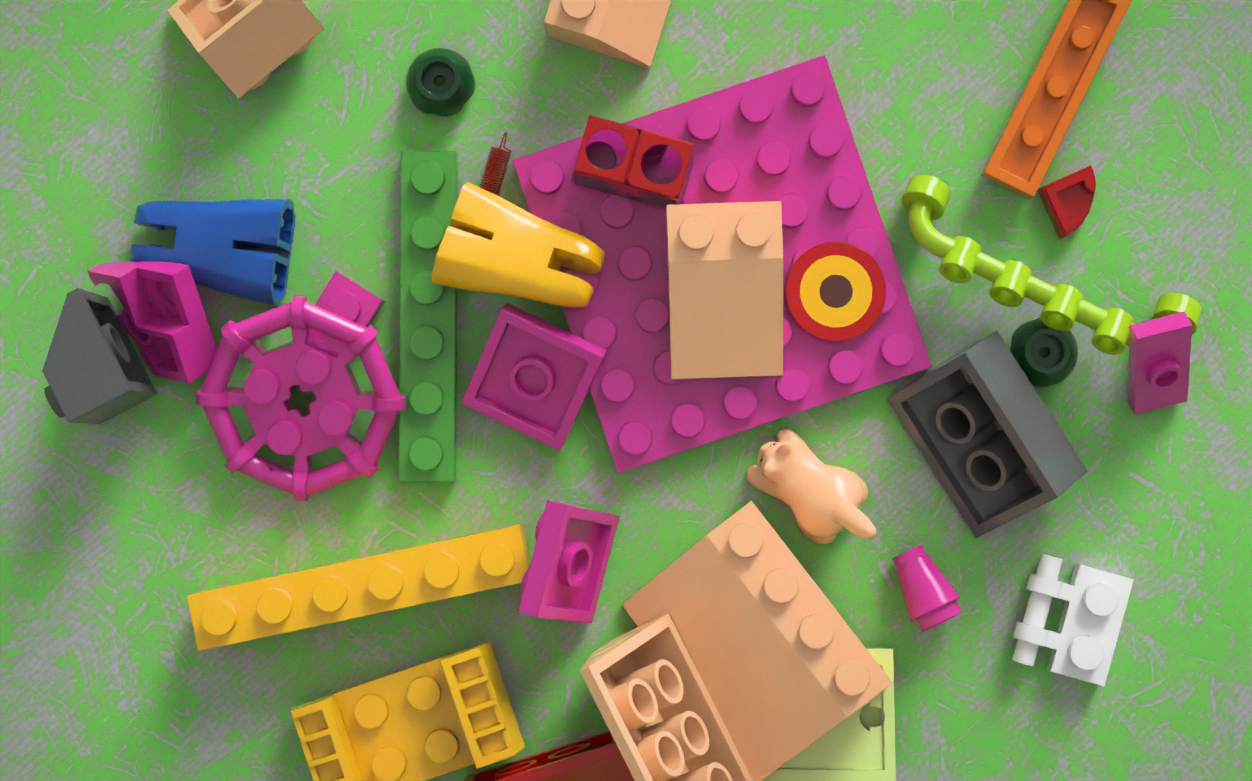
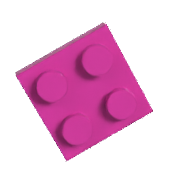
M506 302L499 312L461 404L561 451L607 350Z
M547 500L545 511L540 516L536 525V545L530 568L525 572L521 582L522 598L518 612L537 618L592 623L620 516Z

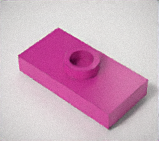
M1185 312L1129 326L1127 401L1134 415L1188 401L1192 324Z

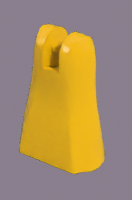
M466 182L461 189L453 210L451 226L447 227L437 252L431 282L432 284L468 291L515 296L563 307H587L594 292L593 287L586 281L559 270L561 266L583 273H599L602 269L605 252L588 238L554 225L470 182Z

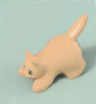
M790 428L779 430L777 442H768L761 446L757 456L759 466H751L746 471V480L754 488L781 500L791 507L796 524L804 537L816 544H828L833 542L837 533L844 528L854 535L871 539L875 537V526L859 510L860 506L868 499V489L866 483L855 472L837 466L825 465L816 457L804 440Z

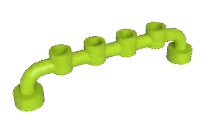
M915 175L909 180L902 196V204L909 212L908 222L911 234L920 246L932 254L943 258L939 266V272L943 277L955 283H967L971 280L974 273L993 282L990 296L994 301L1003 306L1017 307L1021 305L1024 297L1044 306L1040 318L1046 326L1059 331L1070 330L1075 321L1094 329L1091 343L1097 350L1111 355L1121 354L1125 346H1129V326L1134 324V319L1129 313L1118 308L1102 309L1083 300L1082 293L1070 285H1051L1033 277L1031 269L1019 261L1006 260L1001 262L984 254L980 245L970 238L963 236L950 238L941 234L934 228L931 220H936L943 216L951 197L949 187L941 180L929 175ZM1166 293L1160 296L1152 319L1185 312L1192 324L1193 335L1196 332L1202 314V307L1190 296L1181 293Z

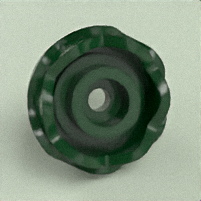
M433 48L421 53L412 62L406 76V88L412 103L418 110L425 114L447 117L458 113L471 98L475 90V79L468 61L462 55L445 48ZM437 77L445 79V83L442 86L435 85Z
M1041 318L1020 325L1012 335L1010 351L1033 386L1048 387L1060 383L1074 370L1078 358V346L1070 330L1059 331L1046 326ZM1042 347L1048 349L1049 354L1047 357L1040 355L1039 351Z

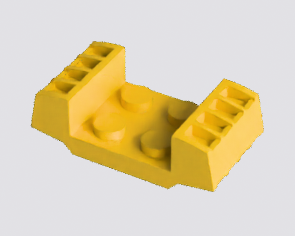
M490 641L416 664L290 708L313 781H426L475 764L476 769L514 756L525 747Z

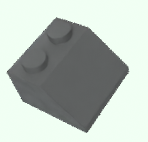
M79 288L67 293L42 370L49 383V386L44 388L48 403L58 417L63 418L65 416L67 421L72 423L100 425L157 395V392L127 333L116 319L117 314L109 298Z

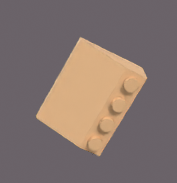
M752 500L712 530L622 604L638 627L669 613L754 781H762L892 684V681Z
M669 613L617 636L591 653L580 669V673L635 781H753Z

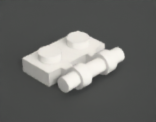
M1041 554L1036 575L1030 573L1026 589L1030 590L1031 593L1023 622L1017 621L1013 638L1018 639L1012 660L1034 667L1039 645L1048 647L1052 650L1047 670L1105 687L1134 579L1075 563L1070 584L1057 581L1063 559ZM1053 597L1065 600L1057 632L1044 629Z

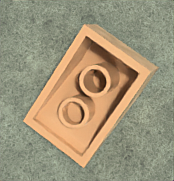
M781 201L667 205L666 241L671 380L783 376V236Z

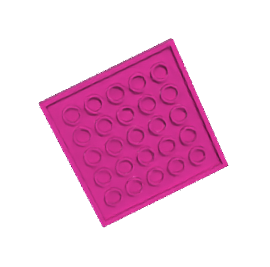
M825 55L621 123L694 143L693 167L681 204L781 201L783 236V376L671 380L666 209L574 184L573 172L583 137L513 160L530 213L554 225L588 238L605 252L604 262L599 273L588 274L561 266L559 271L586 281L594 290L587 307L573 308L562 306L572 334L607 350L592 383L590 392L618 473L932 367ZM601 130L589 138L586 145V154L589 161L595 167L604 170L613 169L624 160L626 144L622 136L617 132ZM659 144L652 146L644 153L641 160V169L644 176L655 184H668L674 181L681 171V158L678 152L668 145ZM627 178L624 184L632 186ZM826 242H846L865 250L879 265L886 284V300L877 321L860 336L845 341H828L809 334L792 316L786 298L787 280L795 262L807 250Z

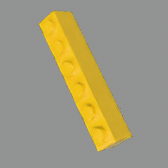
M521 523L205 590L187 595L197 649L202 651L518 584L522 582L525 572L530 568L531 557L524 524Z

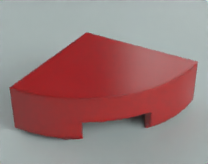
M1091 165L1037 190L1059 240L1077 230L1090 211L1096 189L1095 175Z

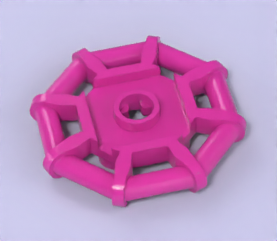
M293 296L290 303L237 323L228 321L221 328L223 337L203 387L196 391V404L203 407L227 460L224 466L232 474L238 471L294 495L295 501H308L309 496L363 475L371 478L379 470L378 460L399 411L406 408V396L400 394L375 337L379 332L372 325L364 327L309 303L306 296ZM291 328L293 341L266 351L257 340L282 329ZM310 328L345 342L347 345L341 353L334 350L329 352L316 346L317 343L309 340ZM242 354L254 363L250 375L244 383V388L227 387L238 358ZM358 355L374 391L361 392L349 365V362ZM299 385L303 392L313 391L316 399L309 404L310 411L302 412L299 407H292L288 399L293 395L292 386ZM242 405L255 433L245 443L241 439L227 406ZM359 408L375 411L362 443L349 433ZM263 444H266L277 454H290L294 456V469L292 471L255 454ZM338 446L346 456V459L312 471L311 455Z

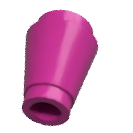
M922 545L914 547L892 559L897 568L896 572L910 621L916 620L922 632L962 613L956 601L961 597L929 554H926Z

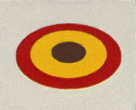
M826 242L807 250L795 262L788 276L786 298L792 316L809 334L828 341H845L860 336L877 321L886 300V284L879 265L865 250L846 242Z

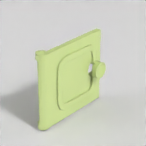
M866 648L892 681V684L762 781H896L893 648Z

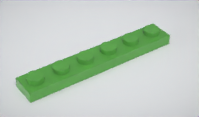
M401 151L399 393L406 396V408L399 411V481H456L457 288L432 284L431 282L435 258L448 226H451V217L458 200V154L456 151Z

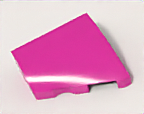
M126 261L98 264L88 270L90 280L94 286L100 283L108 284L123 305L124 309L121 314L116 316V319L124 331L135 341L140 355L154 375L189 384L209 371L217 352V347L189 265L162 261Z

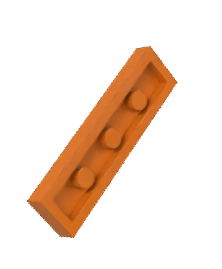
M1132 0L1067 1L981 176L1029 200L1035 196Z

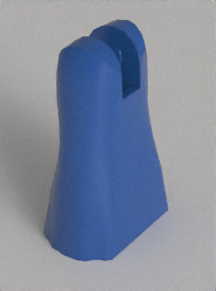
M248 199L212 202L170 200L144 203L137 206L134 223L158 230H175L174 249L153 244H132L130 261H162L186 264L190 267L195 284L237 297L280 306L286 294L296 220L294 203L290 199Z

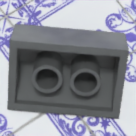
M997 330L960 351L887 398L976 538L1058 498L1088 472Z

